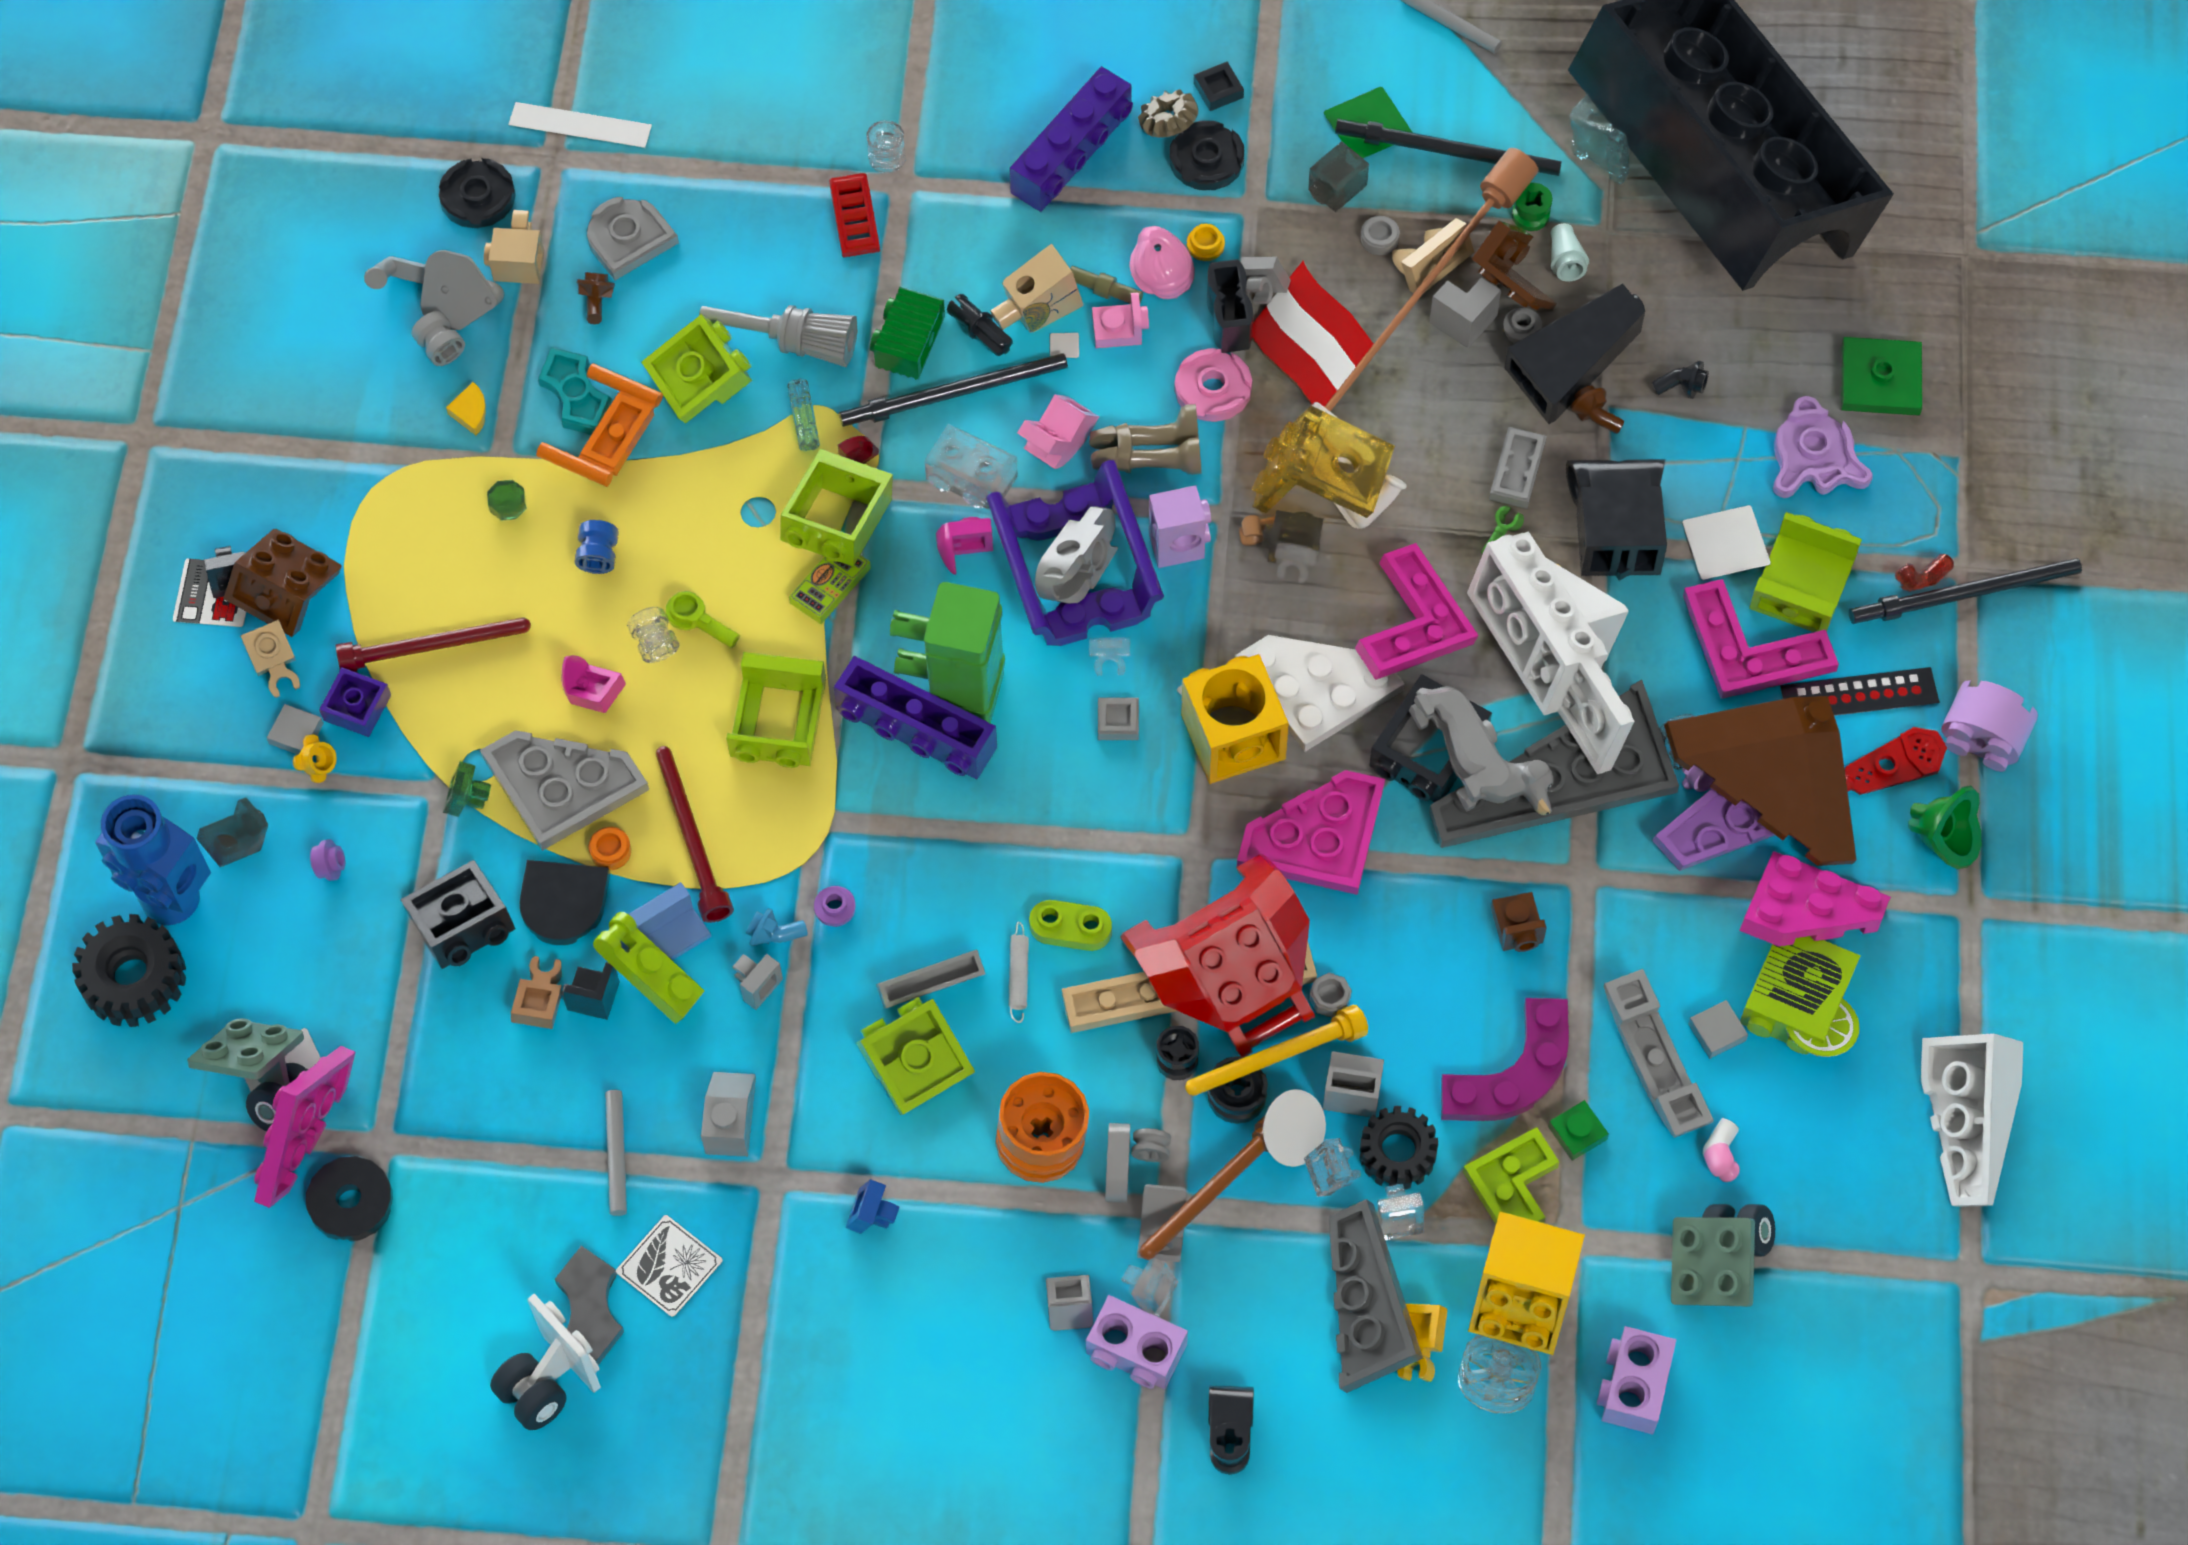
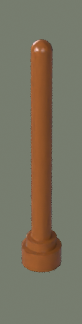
M1265 1116L1255 1124V1131L1252 1133L1253 1139L1141 1245L1139 1254L1143 1259H1153L1264 1151L1269 1152L1263 1137Z

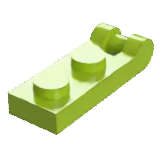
M617 912L609 922V930L602 931L593 942L595 950L675 1024L685 1017L705 991L637 928L635 920L625 912ZM620 941L629 947L627 952L621 947Z

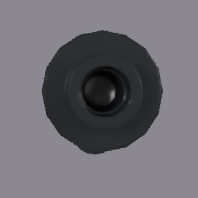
M1697 361L1687 368L1683 367L1682 369L1672 370L1651 383L1658 396L1681 384L1687 397L1693 399L1696 393L1702 394L1704 392L1709 371L1703 370L1704 362Z

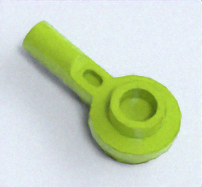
M678 592L669 599L666 605L667 620L677 629L691 630L699 628L730 648H733L740 638L738 633L706 614L703 600L693 592Z

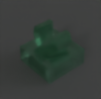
M459 762L451 777L443 813L459 817L466 804L473 808L483 809L485 801L488 800L491 785L483 781H472L475 765Z

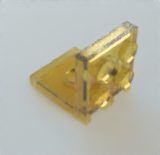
M1310 406L1293 423L1287 422L1278 438L1272 437L1264 452V458L1268 460L1265 470L1262 469L1253 484L1252 490L1257 494L1252 507L1266 514L1295 485H1298L1368 518L1374 512L1395 446L1314 406ZM1338 457L1347 458L1354 467V473L1343 471L1339 466Z

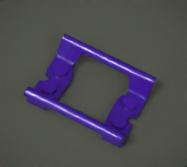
M1108 460L1101 464L1093 483L1064 490L1062 499L1056 504H1047L1039 497L1009 506L1001 492H992L987 495L986 499L1034 635L1042 634L1047 645L1062 646L1087 639L1088 630L1094 625H1103L1110 632L1137 625L1150 617L1155 602L1164 598L1114 460ZM1114 504L1137 566L1132 589L1122 591L1116 588H1107L1086 594L1079 603L1068 604L1061 602L1054 611L1046 612L1035 592L1017 537L1022 539L1029 538L1035 541L1057 537L1068 520L1080 521L1090 507L1098 506L1112 509Z

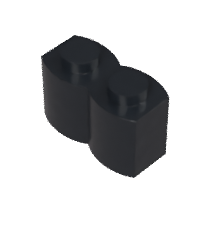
M1238 259L1212 262L1208 268L1207 305L1214 318V341L1222 353L1249 350L1252 343L1253 307L1249 297L1246 295V272Z

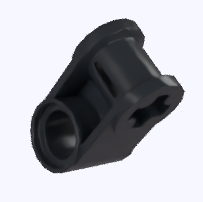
M1209 1387L1208 1424L1210 1426V1457L1215 1469L1223 1474H1237L1248 1465L1250 1458L1251 1427H1253L1254 1387ZM1226 1444H1235L1234 1453H1225Z

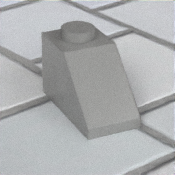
M713 1072L705 1095L701 1131L705 1154L748 1157L756 1083L755 1074Z

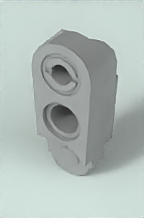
M1098 506L1090 507L1080 521L1068 520L1038 564L1035 586L1040 598L1068 604L1079 603L1084 599L1089 589H1094L1118 550L1117 546L1110 545L1116 521L1113 510Z

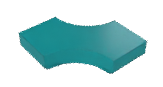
M551 347L538 377L539 386L552 391L563 404L561 420L563 428L592 435L610 407L612 398L595 389L588 380V356Z

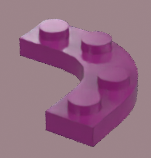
M1525 999L1524 1051L1517 1062L1503 1072L1489 1075L1442 1074L1441 1120L1496 1121L1511 1118L1533 1108L1535 1103L1552 1090L1562 1074L1568 1053V999Z

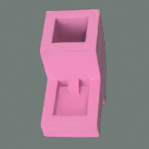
M1055 394L1040 421L1024 420L1017 434L1028 440L1023 449L1052 468L1058 469L1064 466L1081 448L1099 416L1069 396Z

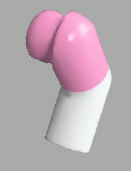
M1725 1118L1719 1121L1705 1143L1703 1156L1713 1176H1719L1723 1182H1731L1736 1179L1740 1172L1739 1164L1734 1161L1729 1148L1739 1128L1735 1123Z

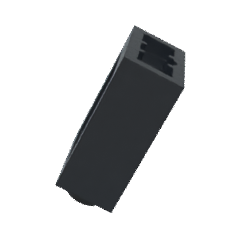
M1421 674L1372 746L1369 766L1381 778L1388 781L1395 780L1408 787L1410 792L1417 798L1424 801L1431 800L1435 803L1447 795L1458 778L1452 768L1450 759L1438 775L1390 748L1411 717L1409 709L1411 705L1415 704L1416 692L1421 688L1433 690L1445 687ZM1470 701L1481 721L1488 720L1491 722L1492 712Z

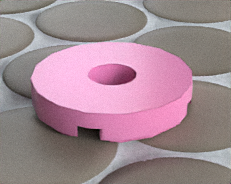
M1215 348L1199 350L1186 357L1179 366L1174 382V391L1180 406L1196 404L1197 419L1211 422L1231 419L1242 412L1250 401L1252 390V377L1249 367L1244 361L1233 353L1229 355L1222 353L1221 349ZM1213 378L1220 380L1224 386L1218 390H1209L1203 386V383Z

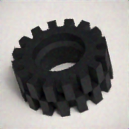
M1394 1106L1393 1112L1388 1113L1387 1108L1380 1110L1379 1117L1373 1115L1368 1120V1126H1364L1359 1150L1361 1151V1165L1365 1164V1173L1368 1177L1376 1176L1375 1183L1380 1186L1385 1181L1389 1183V1189L1396 1190L1397 1184H1403V1190L1410 1189L1412 1182L1415 1181L1417 1185L1424 1182L1425 1175L1429 1176L1433 1170L1438 1149V1138H1435L1436 1129L1433 1124L1427 1125L1428 1118L1423 1113L1419 1118L1416 1117V1109L1409 1107L1408 1112L1404 1113L1401 1112V1106ZM1394 1134L1405 1135L1414 1143L1415 1153L1406 1161H1393L1383 1152L1382 1144L1384 1140Z

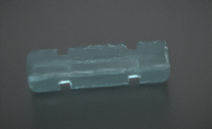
M804 378L791 380L788 382L787 387L799 449L804 452L816 450L820 443L808 381Z

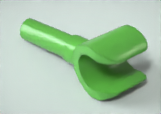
M1503 506L1499 508L1495 515L1498 525L1487 543L1505 536L1508 530L1516 531L1520 529L1524 522L1523 514H1516L1512 523L1506 524L1505 518L1510 512L1511 507ZM1487 543L1485 544V546L1483 547V549H1482L1481 552H1480L1482 555H1483V552H1484V550H1485V547H1486Z

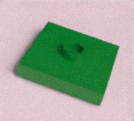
M1843 337L1841 411L1920 416L1922 412V342Z

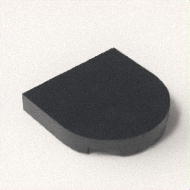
M527 860L519 902L520 912L527 928L539 940L552 945L573 944L577 942V939L595 929L599 925L604 912L610 879L609 868Z

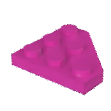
M1344 770L1331 777L1330 782L1314 791L1308 790L1282 804V808L1263 819L1260 816L1246 824L1237 858V867L1255 856L1263 854L1281 871L1285 879L1358 895L1385 786V779Z
M1773 851L1739 931L1777 946L1793 945L1796 938L1811 936L1814 941L1843 937L1846 930L1860 929L1863 934L1878 931L1891 897L1880 893L1873 887L1859 885L1841 878L1834 872L1823 871L1800 862L1793 856L1782 855Z
M343 1046L338 1047L326 1057H321L317 1064L307 1071H302L294 1081L287 1086H282L277 1091L272 1104L273 1110L276 1111L274 1121L269 1127L263 1142L264 1147L267 1148L265 1158L255 1175L254 1181L258 1187L254 1202L270 1208L290 1192L298 1178L292 1171L296 1170L300 1165L305 1153L311 1154L326 1127V1123L320 1119H323L328 1114L334 1101L340 1102L347 1089L355 1051Z

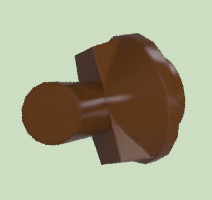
M585 272L584 280L577 279L576 281L578 294L587 296V321L590 324L596 325L602 321V297L612 298L615 283L608 282V274Z
M1593 385L1587 386L1573 396L1575 401L1570 405V409L1572 412L1577 413L1582 421L1591 419L1596 424L1613 433H1619L1624 420L1602 409L1607 402L1605 398L1607 394L1604 388L1595 389Z

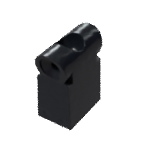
M1633 459L1619 462L1612 460H1567L1566 478L1574 504L1577 506L1581 576H1616L1622 550H1625L1626 569H1630L1629 575H1661L1667 549L1662 488L1660 486L1666 459ZM1601 550H1609V561ZM1638 550H1649L1653 555V560L1635 568Z

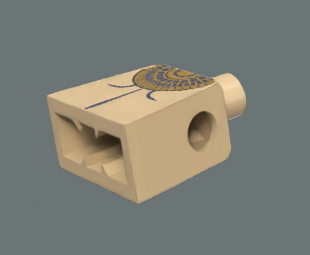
M1050 244L1003 280L1002 285L1008 299L990 310L1002 330L1021 320L1029 332H1035L1084 305L1072 270L1053 244Z

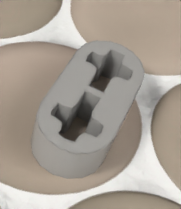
M1109 1123L1106 1202L1127 1203L1130 1124Z

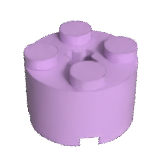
M1971 680L1962 683L1941 727L1943 735L1947 738L1945 745L1954 754L1966 756L1970 752L1983 758L1982 762L1988 768L2004 772L2008 765L2015 764L2018 761L2038 719V713L2033 706L2029 713L2021 706L2024 698L2008 688L1988 681H1980L1978 687H1969Z

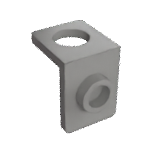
M1151 1184L1144 1186L1141 1229L1137 1251L1138 1258H1142L1139 1254L1141 1245L1186 1203L1187 1190L1185 1188ZM1184 1229L1166 1246L1171 1249L1160 1251L1153 1260L1179 1262L1181 1259Z

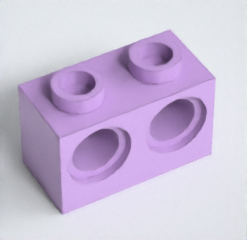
M1108 1295L1086 1339V1354L1091 1356L1090 1359L1093 1363L1104 1369L1114 1370L1116 1367L1131 1374L1130 1378L1143 1387L1153 1389L1156 1385L1165 1390L1187 1346L1188 1331ZM1111 1330H1119L1127 1338L1120 1344H1111L1104 1339V1335ZM1159 1348L1167 1356L1160 1362H1150L1145 1359L1143 1354L1148 1349Z
M1627 1326L1624 1327L1620 1340L1612 1338L1606 1364L1614 1366L1611 1381L1602 1380L1597 1399V1405L1604 1407L1601 1421L1649 1434L1654 1433L1660 1416L1677 1339ZM1635 1351L1642 1352L1649 1358L1650 1364L1638 1366L1629 1359L1628 1354ZM1624 1392L1633 1393L1640 1399L1641 1405L1628 1407L1621 1402L1619 1395Z

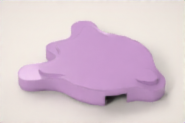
M1804 396L1798 398L1787 420L1777 429L1774 451L1780 466V472L1774 481L1773 492L1781 498L1793 496L1805 481L1812 482L1816 491L1820 494H1828L1840 484H1847L1857 489H1865L1872 481L1871 470L1861 463L1855 454L1854 439L1850 428L1844 421L1841 425L1837 420L1829 417V411L1822 408L1813 397Z

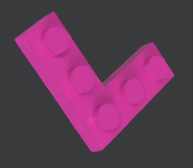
M1417 543L1383 554L1379 562L1380 566L1416 619L1359 639L1355 650L1374 679L1386 677L1474 645L1479 635Z
M1723 579L1684 589V601L1721 699L1837 671L1839 663L1826 629L1749 648Z

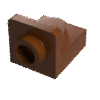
M1532 892L1493 899L1491 901L1490 907L1503 951L1515 949L1517 952H1525L1536 948L1544 942L1547 927L1545 920H1540Z

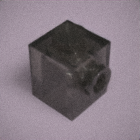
M1341 141L1310 168L1308 190L1318 203L1326 204L1336 213L1367 186L1369 163Z

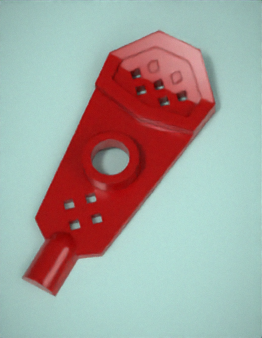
M1912 727L1900 734L1899 737L1845 767L1847 791L1852 790L1862 795L1936 775L1941 767L1947 746L1938 731ZM1883 759H1888L1892 761L1894 768L1892 770H1884L1879 765V762Z

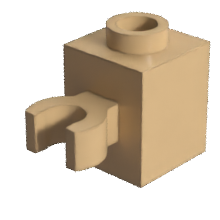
M513 210L511 229L494 228L491 243L485 244L484 264L485 266H490L494 281L540 283L544 248L540 230H532V222H528L529 211Z
M279 620L240 635L257 675L270 673L269 690L275 698L280 697L276 685L281 678L290 679L295 690L300 688L298 676L285 666L296 660Z

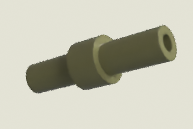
M1075 266L1070 267L1076 284L1092 289L1093 294L1108 300L1114 297L1131 304V293H1139L1140 303L1142 301V291L1118 283L1116 277L1105 273L1097 275Z

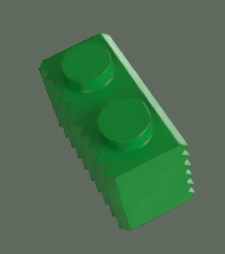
M899 287L896 297H890L885 305L883 313L885 323L882 326V330L875 329L871 338L870 351L874 352L875 366L878 369L883 368L885 371L890 370L892 373L905 375L908 378L919 379L945 318L944 299Z

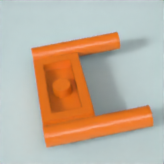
M592 363L587 371V377L620 392H618L580 452L579 457L544 442L539 445L536 456L607 487L611 483L613 475L617 476L654 417V409L660 405L663 393Z

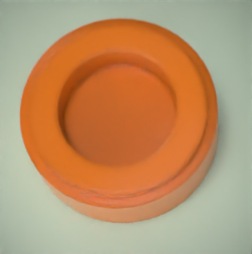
M605 827L592 835L589 841V852L596 866L615 870L628 862L631 856V845L624 831L616 827Z

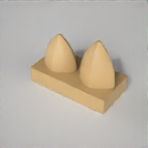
M1455 218L1444 228L1425 231V243L1418 249H1398L1392 251L1393 262L1397 269L1405 275L1409 291L1414 293L1466 228L1467 223ZM1470 235L1427 290L1474 253Z

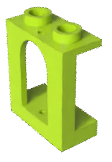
M743 652L741 662L743 680L733 731L732 734L727 733L726 738L730 757H736L738 760L746 763H755L759 760L771 761L788 768H795L799 765L810 766L826 685L824 661ZM764 687L803 692L793 741L755 736Z

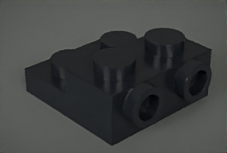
M474 860L400 899L407 914L422 935L426 946L441 969L449 965L461 966L465 964L473 952L486 945L497 946L502 944L507 939L508 934L516 929L506 906Z

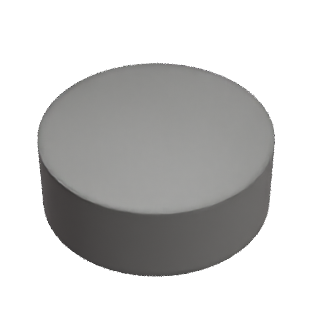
M1386 216L1369 218L1361 229V244L1364 249L1374 255H1387L1395 250L1399 243L1400 234L1397 223Z

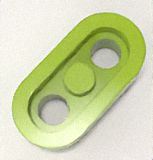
M1045 900L1035 905L1029 916L1031 934L1037 941L1043 944L1096 951L1105 947L1112 936L1110 916L1106 911L1095 906ZM1046 915H1054L1058 918L1053 923H1047L1043 920ZM1088 921H1094L1098 924V927L1087 929L1084 927V924Z

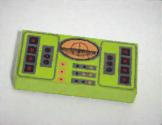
M860 555L853 567L824 557L789 596L790 604L819 624H822L871 569L870 561Z

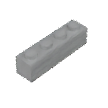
M976 949L880 982L876 986L883 1007L886 1009L985 975V971Z

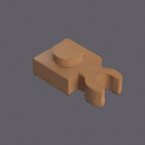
M534 956L529 964L531 980L520 979L511 1010V1022L553 1029L562 996V985H556L562 977L561 960L556 959L553 969L543 972L539 970V957Z

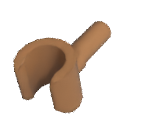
M1290 512L1267 519H1260L1256 515L1246 516L1241 523L1242 527L1239 529L1241 543L1245 546L1259 544L1263 540L1262 530L1292 521Z

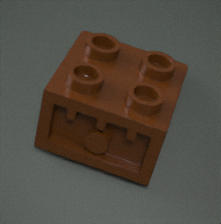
M1498 221L1472 257V260L1481 266L1478 272L1493 284L1497 285L1500 283L1506 288H1510L1508 296L1525 308L1530 306L1537 311L1540 307L1553 310L1557 303L1511 268L1514 264H1519L1526 257L1530 250L1528 244L1533 236L1521 227Z
M273 529L235 561L224 600L267 624L279 620L284 633L293 637L301 629L310 599L340 573L342 566L330 559L326 554L316 551L296 540L292 535L278 529Z

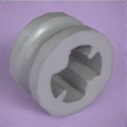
M1150 1128L1139 1129L1133 1133V1140L1137 1143V1145L1132 1147L1131 1155L1134 1158L1146 1162H1163L1169 1159L1170 1151L1166 1148V1146L1171 1144V1135L1169 1133Z

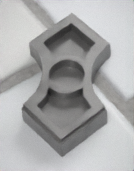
M581 1246L554 1280L570 1301L571 1315L567 1330L571 1334L577 1330L584 1336L593 1350L589 1354L599 1365L624 1333L623 1327L615 1321L608 1307L609 1290L617 1273L613 1267Z

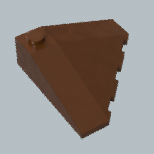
M1828 696L1786 698L1668 721L1664 725L1676 763L1687 771L1695 765L1714 779L1710 788L1735 806L1740 800L1746 802L1761 814L1757 822L1781 840L1790 835L1809 849L1805 857L1815 865L1853 864L1857 860L1840 731Z

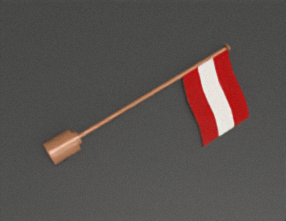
M1516 148L1507 149L1480 184L1483 191L1482 197L1486 201L1375 343L1371 341L1354 316L1317 283L1304 261L1300 263L1289 277L1291 281L1287 293H1276L1271 302L1253 322V341L1263 355L1298 386L1311 405L1318 402L1331 412L1490 208L1512 207L1537 175L1539 170L1536 163L1521 150Z

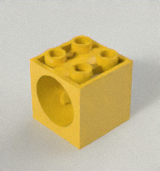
M1260 654L1251 657L1238 656L1228 661L1226 665L1211 670L1207 668L1198 669L1182 679L1181 716L1209 784L1286 759L1289 722ZM1236 706L1250 711L1256 718L1249 723L1232 726L1216 721L1210 714L1219 708Z
M1500 1211L1468 1332L1554 1355L1585 1234Z

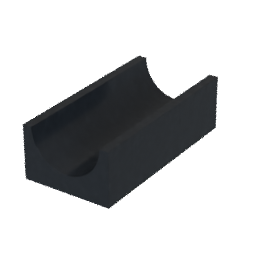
M1620 0L1605 4L1600 9L1568 68L1569 73L1742 291L1753 288L1764 273L1791 249L1820 233L1842 260L1853 257L1894 195L1735 0Z

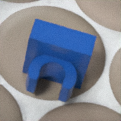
M870 1179L859 1188L845 1228L862 1234L873 1224L887 1229L889 1223L893 1224L895 1222L899 1206L881 1200L886 1185Z

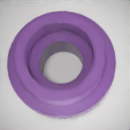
M331 839L322 840L318 846H314L311 849V866L316 877L319 879L326 878L329 881L339 879L341 870L345 869L346 864L342 848L336 846Z
M830 886L818 893L814 901L816 917L823 924L832 927H839L849 922L856 910L854 896L849 890L840 886ZM834 900H839L842 903L837 909H831L827 904Z

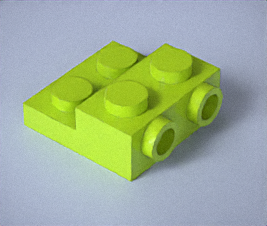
M702 314L641 362L677 417L685 424L715 400L724 404L753 381L746 372L752 367L748 359L739 349L732 351L727 344L732 339L729 331L719 320L712 323Z
M919 997L913 999L897 1009L901 1017L886 1025L883 1018L860 1030L864 1038L856 1042L876 1079H880L900 1115L909 1112L975 1073L974 1068L934 999L928 1000L925 1003H922Z

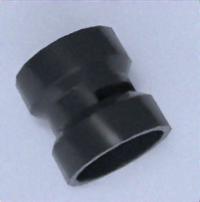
M1172 1026L1165 1029L1157 1040V1067L1160 1073L1171 1080H1184L1196 1071L1199 1054V1041L1196 1034L1184 1026Z

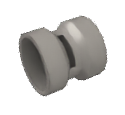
M434 311L421 317L413 326L411 332L418 345L426 347L427 357L436 366H444L453 362L461 355L465 348L463 338L457 331L450 329V321L440 311Z

